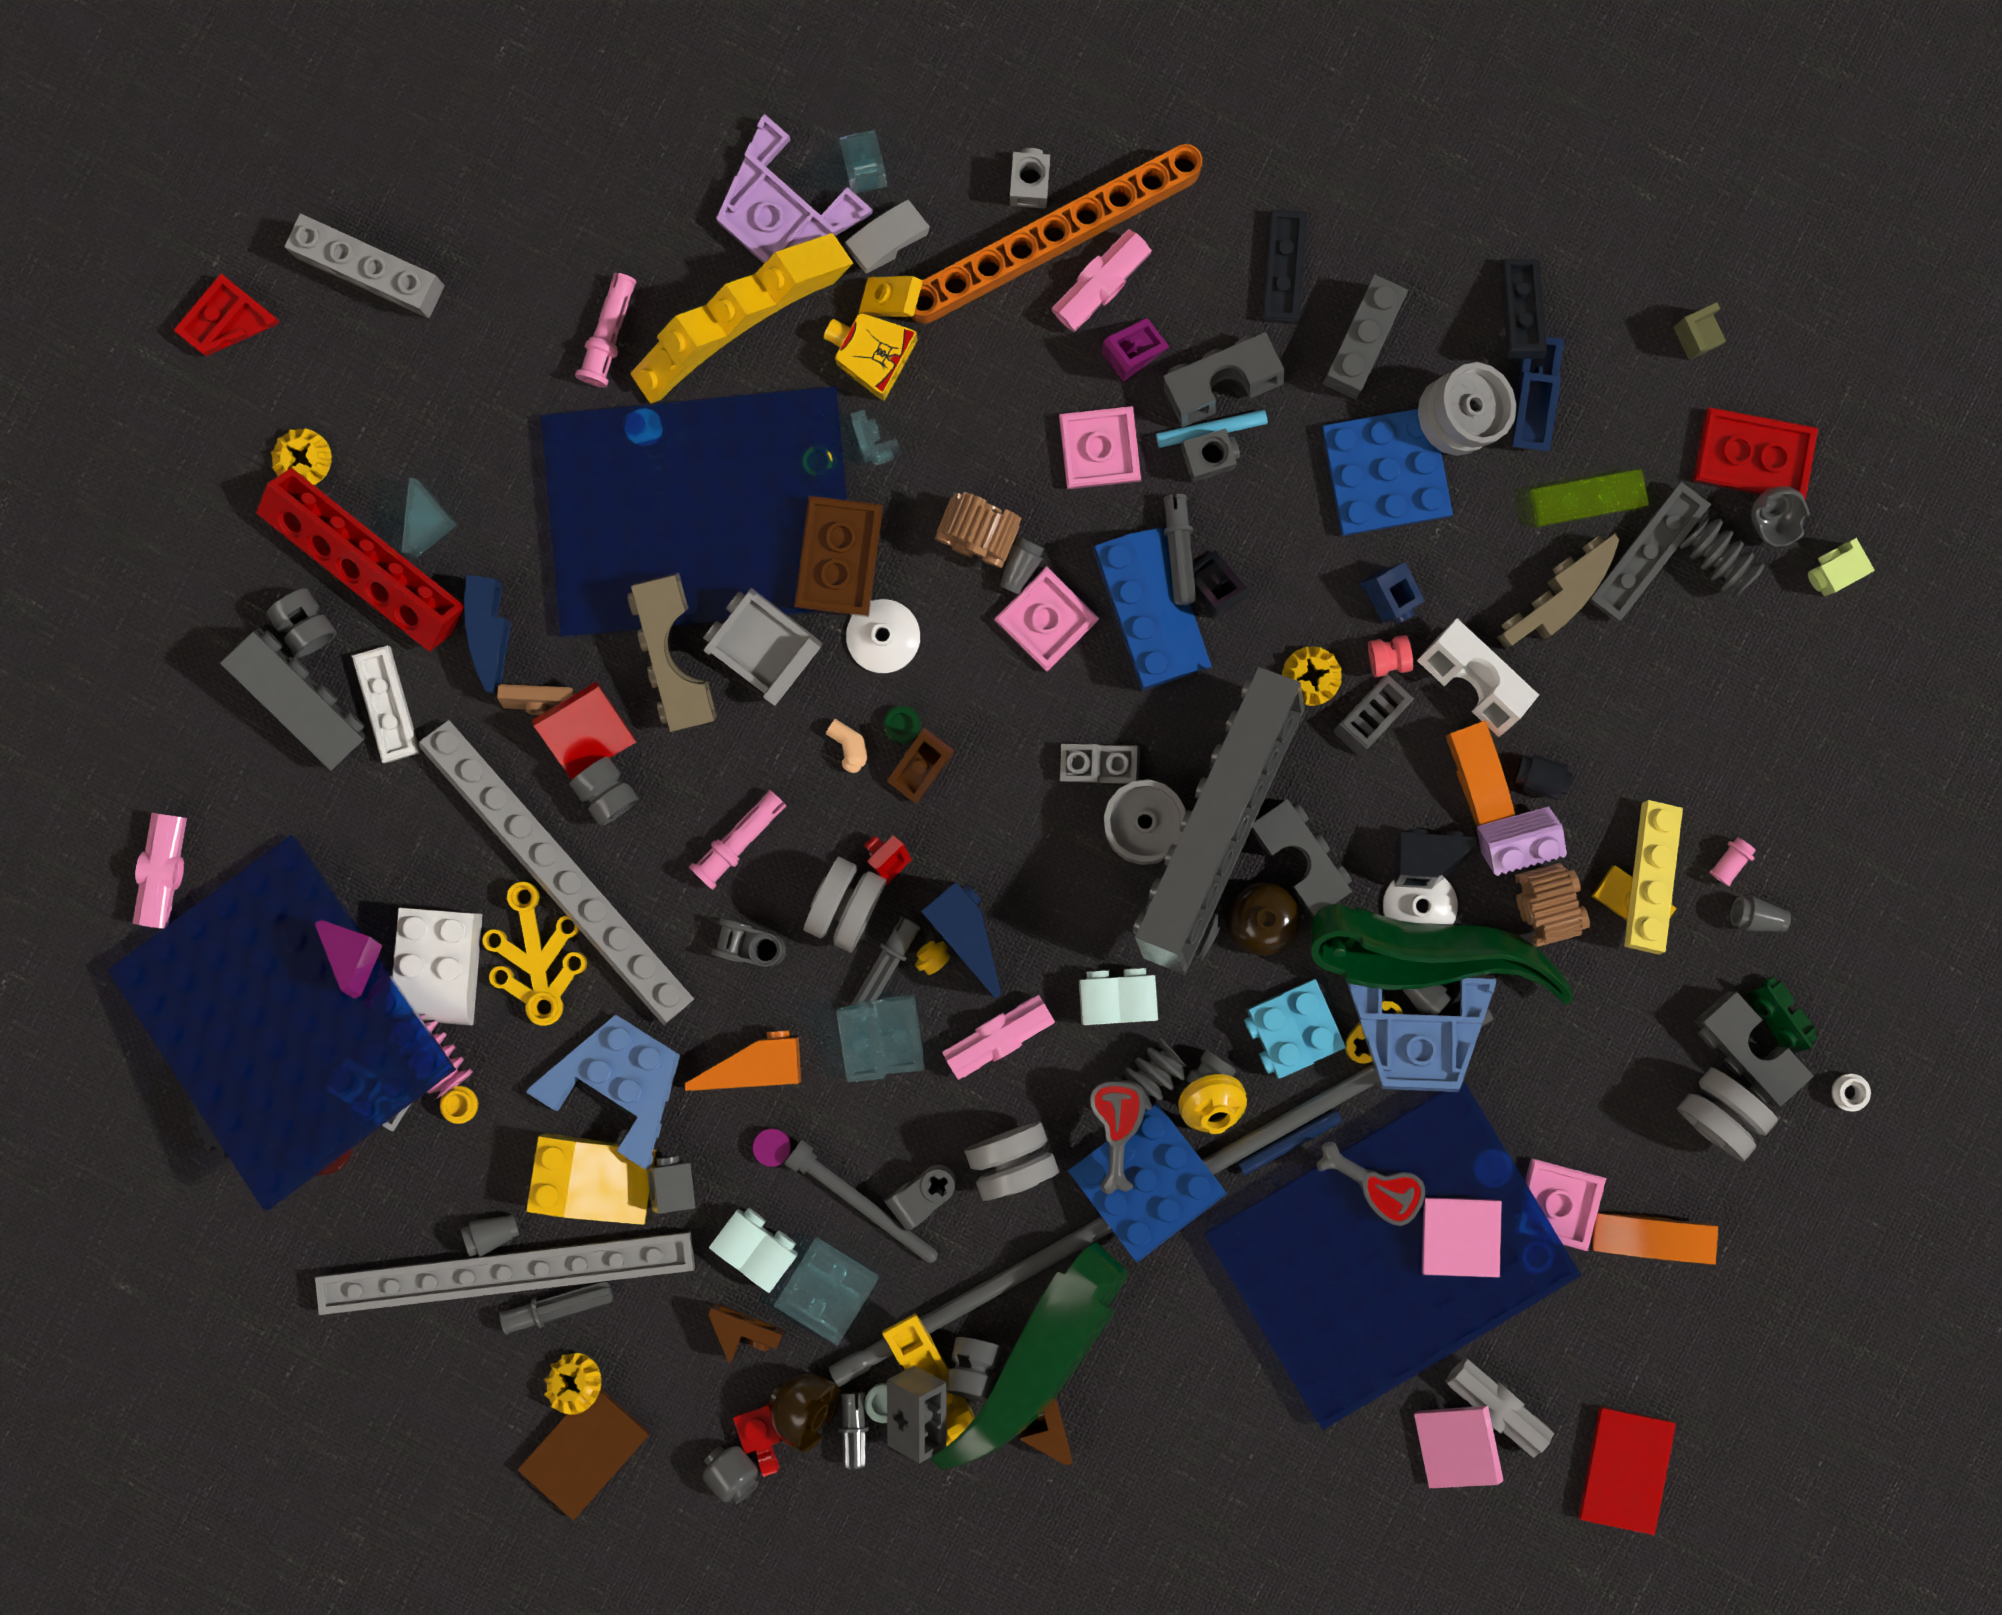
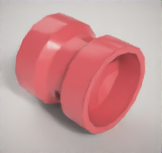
M1407 635L1395 636L1391 642H1384L1381 639L1368 642L1369 661L1375 678L1386 676L1389 671L1397 670L1400 673L1413 670L1412 651Z

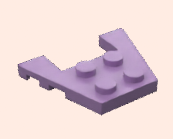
M764 114L757 125L756 134L752 143H749L745 159L731 184L716 219L725 230L761 262L765 263L777 251L830 233L836 236L868 218L873 212L865 202L847 187L828 209L820 215L773 174L766 166L790 141V137Z

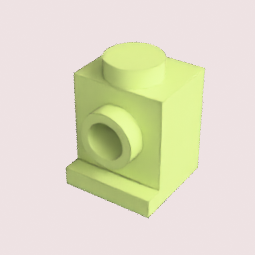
M1857 538L1819 557L1818 560L1821 565L1810 570L1808 578L1812 586L1817 591H1821L1825 597L1875 570Z

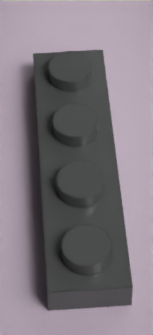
M1683 482L1678 483L1588 601L1616 623L1620 622L1711 504Z

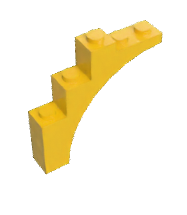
M833 233L775 252L755 274L726 283L705 306L676 315L658 334L659 342L630 373L650 404L660 401L698 365L734 338L787 305L834 284L853 264L852 260Z

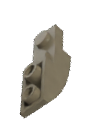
M1615 534L1606 540L1601 535L1597 536L1582 547L1586 554L1574 562L1570 556L1552 569L1556 576L1547 583L1555 595L1553 596L1550 590L1531 603L1535 608L1531 613L1523 617L1519 612L1501 625L1505 631L1496 638L1504 649L1511 647L1534 629L1538 631L1543 640L1552 636L1585 605L1604 578L1614 557L1619 542Z

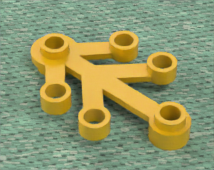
M518 882L510 887L507 900L514 910L519 911L526 953L509 942L506 934L499 929L487 931L482 941L488 951L498 952L529 973L533 990L514 979L512 970L507 966L493 968L489 974V980L494 987L503 988L524 1002L527 1017L533 1023L547 1026L555 1023L561 1017L563 1012L561 996L575 975L582 973L586 969L587 960L579 952L567 954L563 959L564 968L551 985L548 986L547 969L567 940L576 936L580 930L574 924L573 932L566 934L562 930V924L565 920L571 919L567 915L563 916L557 921L556 931L542 949L534 909L539 903V891L529 882ZM523 890H528L531 894V900L527 904H523L519 900V894ZM493 933L498 934L501 938V943L496 948L489 944V937ZM573 956L581 960V966L576 971L572 970L568 964ZM499 970L507 973L508 979L504 984H499L495 979V975ZM542 1000H547L551 1004V1010L548 1014H543L539 1010V1003Z

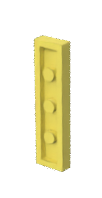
M1651 800L1642 803L1624 947L1654 954L1666 952L1683 811L1681 807Z

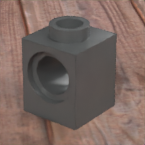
M1226 428L1183 441L1181 445V451L1191 483L1234 470L1237 465L1236 459L1240 458L1237 441L1234 436L1228 437ZM1209 446L1216 447L1222 454V460L1217 463H1209L1203 458L1202 450Z
M679 1156L656 1158L657 1165H653L647 1170L652 1212L661 1214L696 1208L691 1164L685 1161L679 1162Z

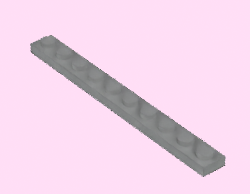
M449 720L420 741V749L663 1025H666L694 1000L690 993Z
M691 1231L319 1275L315 1277L318 1312L319 1315L694 1271L695 1263Z

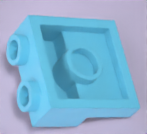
M1312 979L1246 1008L1249 1017L1244 1019L1251 1038L1254 1040L1259 1037L1264 1052L1259 1053L1264 1068L1268 1074L1274 1072L1279 1079L1346 1048L1316 979Z

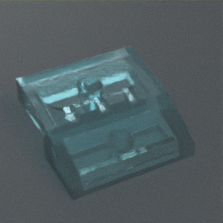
M915 995L885 998L837 1009L836 1013L847 1082L884 1079L886 1074L924 1070L925 1061Z
M816 1237L774 1307L838 1346L880 1276Z

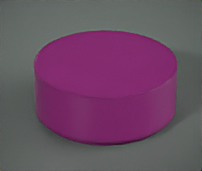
M768 1128L755 1138L753 1152L761 1164L770 1167L778 1166L789 1157L791 1141L784 1131L777 1128Z

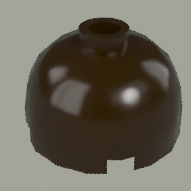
M1257 882L1245 886L1233 896L1227 907L1226 925L1230 936L1239 948L1252 955L1270 956L1284 951L1294 942L1300 931L1301 912L1296 899L1287 889L1276 883Z
M802 1373L790 1378L784 1385L779 1384L774 1389L770 1398V1404L773 1405L771 1421L777 1436L786 1444L802 1453L811 1450L823 1436L817 1431L824 1420L830 1425L835 1416L841 1396V1389L836 1387L838 1385L814 1373Z

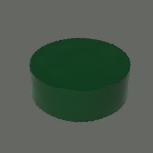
M897 706L889 710L885 715L883 727L890 740L899 744H905L913 741L918 736L921 722L918 714L912 708Z

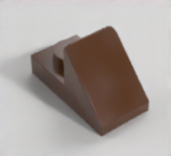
M924 728L887 782L917 804L940 771L951 760L954 750Z
M714 1303L708 1315L730 1364L734 1359L742 1336L748 1338V1345L762 1351H768L769 1347L777 1349L785 1330L718 1303Z
M1055 1397L1037 1417L1038 1421L1046 1420V1424L1023 1430L1019 1434V1439L1062 1464L1069 1465L1073 1463L1072 1455Z

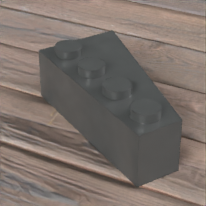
M259 627L220 664L332 771L364 740L366 735L361 730L365 726L350 711L345 714L335 704L338 701L337 698L322 684L318 686L308 676L310 672L296 658L292 659L282 649V644L270 632Z

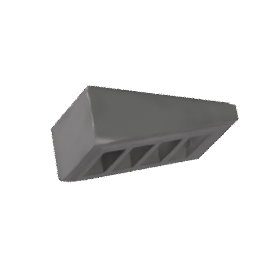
M1387 674L1333 732L1352 751L1361 756L1414 698ZM1381 690L1398 704L1396 708L1379 694ZM1371 701L1388 715L1386 719L1369 704ZM1361 712L1377 726L1375 730L1359 716Z

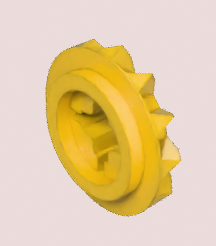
M306 428L289 429L288 433L277 438V444L274 450L271 451L272 468L278 476L292 467L313 485L323 480L331 466L332 455L328 443L321 435ZM291 448L297 449L300 452L307 449L308 451L305 456L309 460L308 462L312 464V467L310 468L301 463L294 466L295 457L290 451Z
M1303 647L1295 651L1287 659L1283 667L1282 676L1297 681V678L1307 673L1308 660L1310 665H1313L1315 671H1327L1326 674L1317 679V691H1315V687L1312 686L1310 681H1298L1301 682L1304 705H1320L1329 701L1337 693L1341 685V667L1334 654L1329 653L1323 648Z
M584 1354L562 1355V1358L557 1363L550 1364L552 1368L550 1374L544 1378V1381L547 1383V1392L544 1395L550 1400L552 1408L564 1414H579L591 1407L597 1399L601 1389V1373L594 1360ZM565 1375L571 1377L577 1375L574 1382L580 1392L570 1389L566 1390L568 1383L565 1381Z

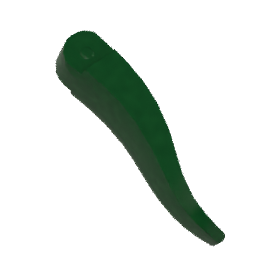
M1331 904L1321 908L1312 921L1311 954L1313 960L1319 967L1344 976L1345 981L1351 984L1387 990L1422 989L1490 973L1513 974L1543 985L1564 1005L1570 1004L1573 999L1572 989L1565 977L1537 947L1519 935L1501 929L1400 921L1359 907L1352 909L1341 904Z
M1098 1243L1089 1245L1076 1258L1065 1275L1061 1272L1055 1274L1032 1313L996 1385L980 1412L954 1441L931 1457L930 1460L938 1467L948 1469L979 1460L1007 1444L1025 1430L1047 1408L1074 1373L1116 1310L1110 1306V1303L1128 1277L1127 1269Z

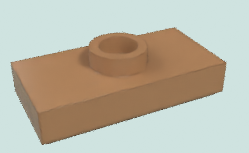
M501 684V686L498 685L497 699L505 709H526V712L529 714L541 715L576 693L569 687Z

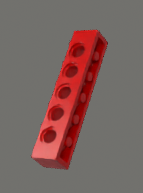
M292 467L267 483L256 514L429 652L452 635L464 610L462 603Z

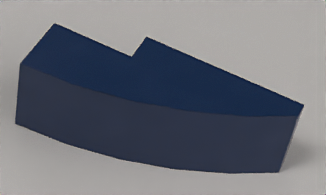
M1546 337L1547 353L1545 359L1519 358L1515 391L1516 413L1512 427V447L1550 451L1561 383L1559 372L1565 339Z
M466 575L464 609L470 653L484 690L497 695L498 685L501 686L512 624L507 619L498 617L503 583L497 579Z

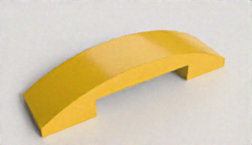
M916 1313L882 1331L896 1359L905 1370L915 1365L946 1382L949 1367ZM947 1392L946 1446L954 1441L975 1418L965 1398Z

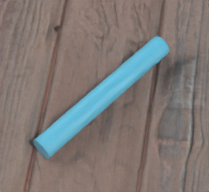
M1264 409L1156 433L1158 447L1162 448L1180 444L1183 441L1225 428L1227 433L1265 425L1268 424L1267 415Z

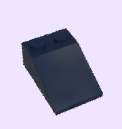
M955 882L921 912L996 999L1001 995V988L982 911L977 906L982 899L968 883L961 887Z

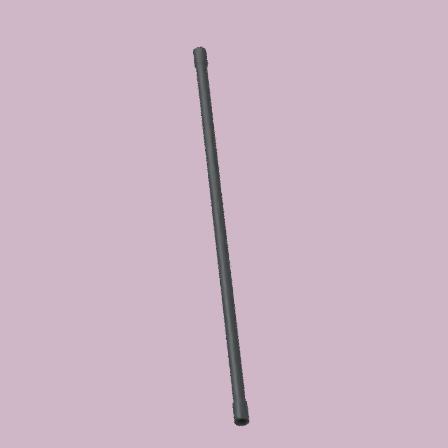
M1488 1008L1482 1026L1494 1020ZM1374 1064L1202 1159V1161L1214 1175L1379 1082ZM1101 1216L919 1319L928 1333L931 1334L1113 1231ZM883 1338L869 1347L856 1351L834 1363L828 1369L833 1380L840 1387L867 1372L870 1367L894 1353L886 1339Z

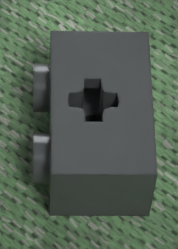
M915 1365L887 1380V1441L889 1447L919 1464L946 1447V1382Z

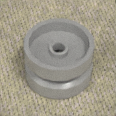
M1479 362L1464 364L1438 378L1424 390L1420 397L1418 408L1421 430L1428 441L1443 453L1455 456L1470 454L1483 446L1497 441L1508 433L1515 420L1516 401L1509 382L1494 367Z
M1153 780L1132 781L1119 788L1108 801L1104 814L1106 838L1113 851L1125 861L1139 865L1157 864L1165 860L1172 844L1177 845L1183 833L1180 831V825L1186 813L1185 807L1179 796L1163 783ZM1143 815L1145 818L1150 816L1152 818L1150 828L1143 829L1138 825L1140 816Z
M838 857L827 877L823 878L814 896L803 930L818 938H823L829 933L835 920H837L839 924L833 936L834 945L852 953L875 909L887 879L868 871L863 874L854 890L851 886L857 874V867L855 864Z
M1710 1067L1699 1081L1701 1091L1709 1100L1700 1095L1689 1093L1677 1107V1110L1707 1140L1736 1159L1745 1162L1755 1150L1756 1144L1754 1138L1744 1128L1754 1134L1766 1136L1778 1122V1118L1747 1089L1723 1072Z
M1041 1121L1000 1133L964 1150L971 1169L983 1170L995 1166V1169L981 1175L976 1181L982 1201H989L1025 1191L1059 1173L1053 1153L1040 1152L1028 1155V1153L1041 1148L1047 1142Z

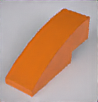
M1486 721L1445 735L1458 771H1456L1476 826L1515 816L1506 779Z
M1597 1213L1593 1228L1592 1250L1644 1258L1716 1265L1718 1226L1712 1223L1679 1221L1669 1218Z

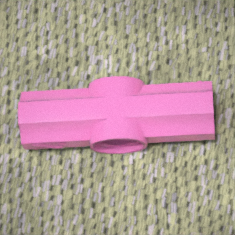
M1128 229L1102 257L1097 256L1084 268L1077 278L1078 282L1052 307V312L1065 327L1075 332L1091 317L1101 304L1105 306L1119 293L1126 283L1125 280L1151 254L1152 250L1137 233Z
M158 813L151 814L146 848L140 854L136 865L135 879L136 883L139 884L132 924L168 929L174 890L179 888L184 873V861L180 856L187 818Z
M1037 995L1020 1004L1009 1013L1004 1014L1003 1012L975 1029V1033L944 1050L942 1053L959 1080L978 1070L989 1061L993 1060L995 1062L1023 1045L1021 1042L1054 1024L1055 1021L1041 997Z

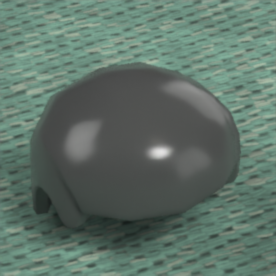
M1790 486L1768 488L1756 499L1752 506L1750 517L1756 533L1764 542L1774 547L1789 546L1804 535L1803 521L1806 516L1810 515L1802 493Z

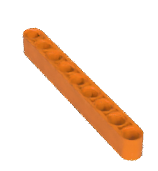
M1189 144L1179 145L924 279L919 297L927 296L934 303L926 311L915 309V313L911 317L912 320L920 324L931 323L1191 186L1197 181L1201 171L1202 156L1200 151ZM1187 159L1191 161L1194 169L1187 173L1181 172L1176 168L1175 163L1178 160ZM1153 176L1161 181L1162 186L1151 190L1143 185L1142 180ZM1120 193L1129 199V203L1123 207H1116L1110 202L1109 198L1113 194ZM1087 210L1093 212L1097 219L1091 224H1083L1077 219V215L1081 211ZM1049 228H1058L1064 233V237L1060 241L1053 242L1048 240L1044 233ZM1017 245H1025L1030 248L1031 254L1027 258L1018 259L1013 256L1011 251ZM985 262H993L999 267L998 272L993 276H984L978 269ZM953 279H960L966 284V288L961 293H951L946 289L947 283Z

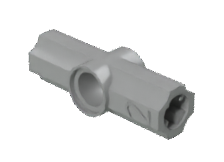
M1466 1357L1451 1370L1445 1382L1472 1406H1488L1492 1427L1499 1433L1503 1431L1533 1458L1547 1448L1554 1433L1539 1418L1524 1408L1525 1404L1500 1382L1496 1384Z

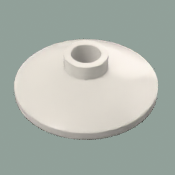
M879 599L871 601L869 617L852 615L846 630V642L850 654L860 666L875 673H891L902 669L914 658L920 644V630L916 618L908 608L893 600ZM885 628L890 632L889 638L884 642L878 641L875 637L877 630Z
M1445 878L1432 889L1396 887L1393 880L1388 886L1383 899L1384 916L1400 921L1453 925L1458 911L1455 891ZM1419 899H1425L1429 904V908L1425 913H1420L1416 909V903Z

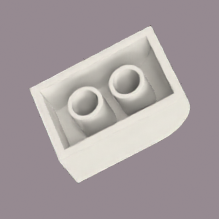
M414 908L398 909L391 995L392 1011L396 1020L415 1021L425 1015L424 1022L436 1020L438 1023L473 1025L483 914Z

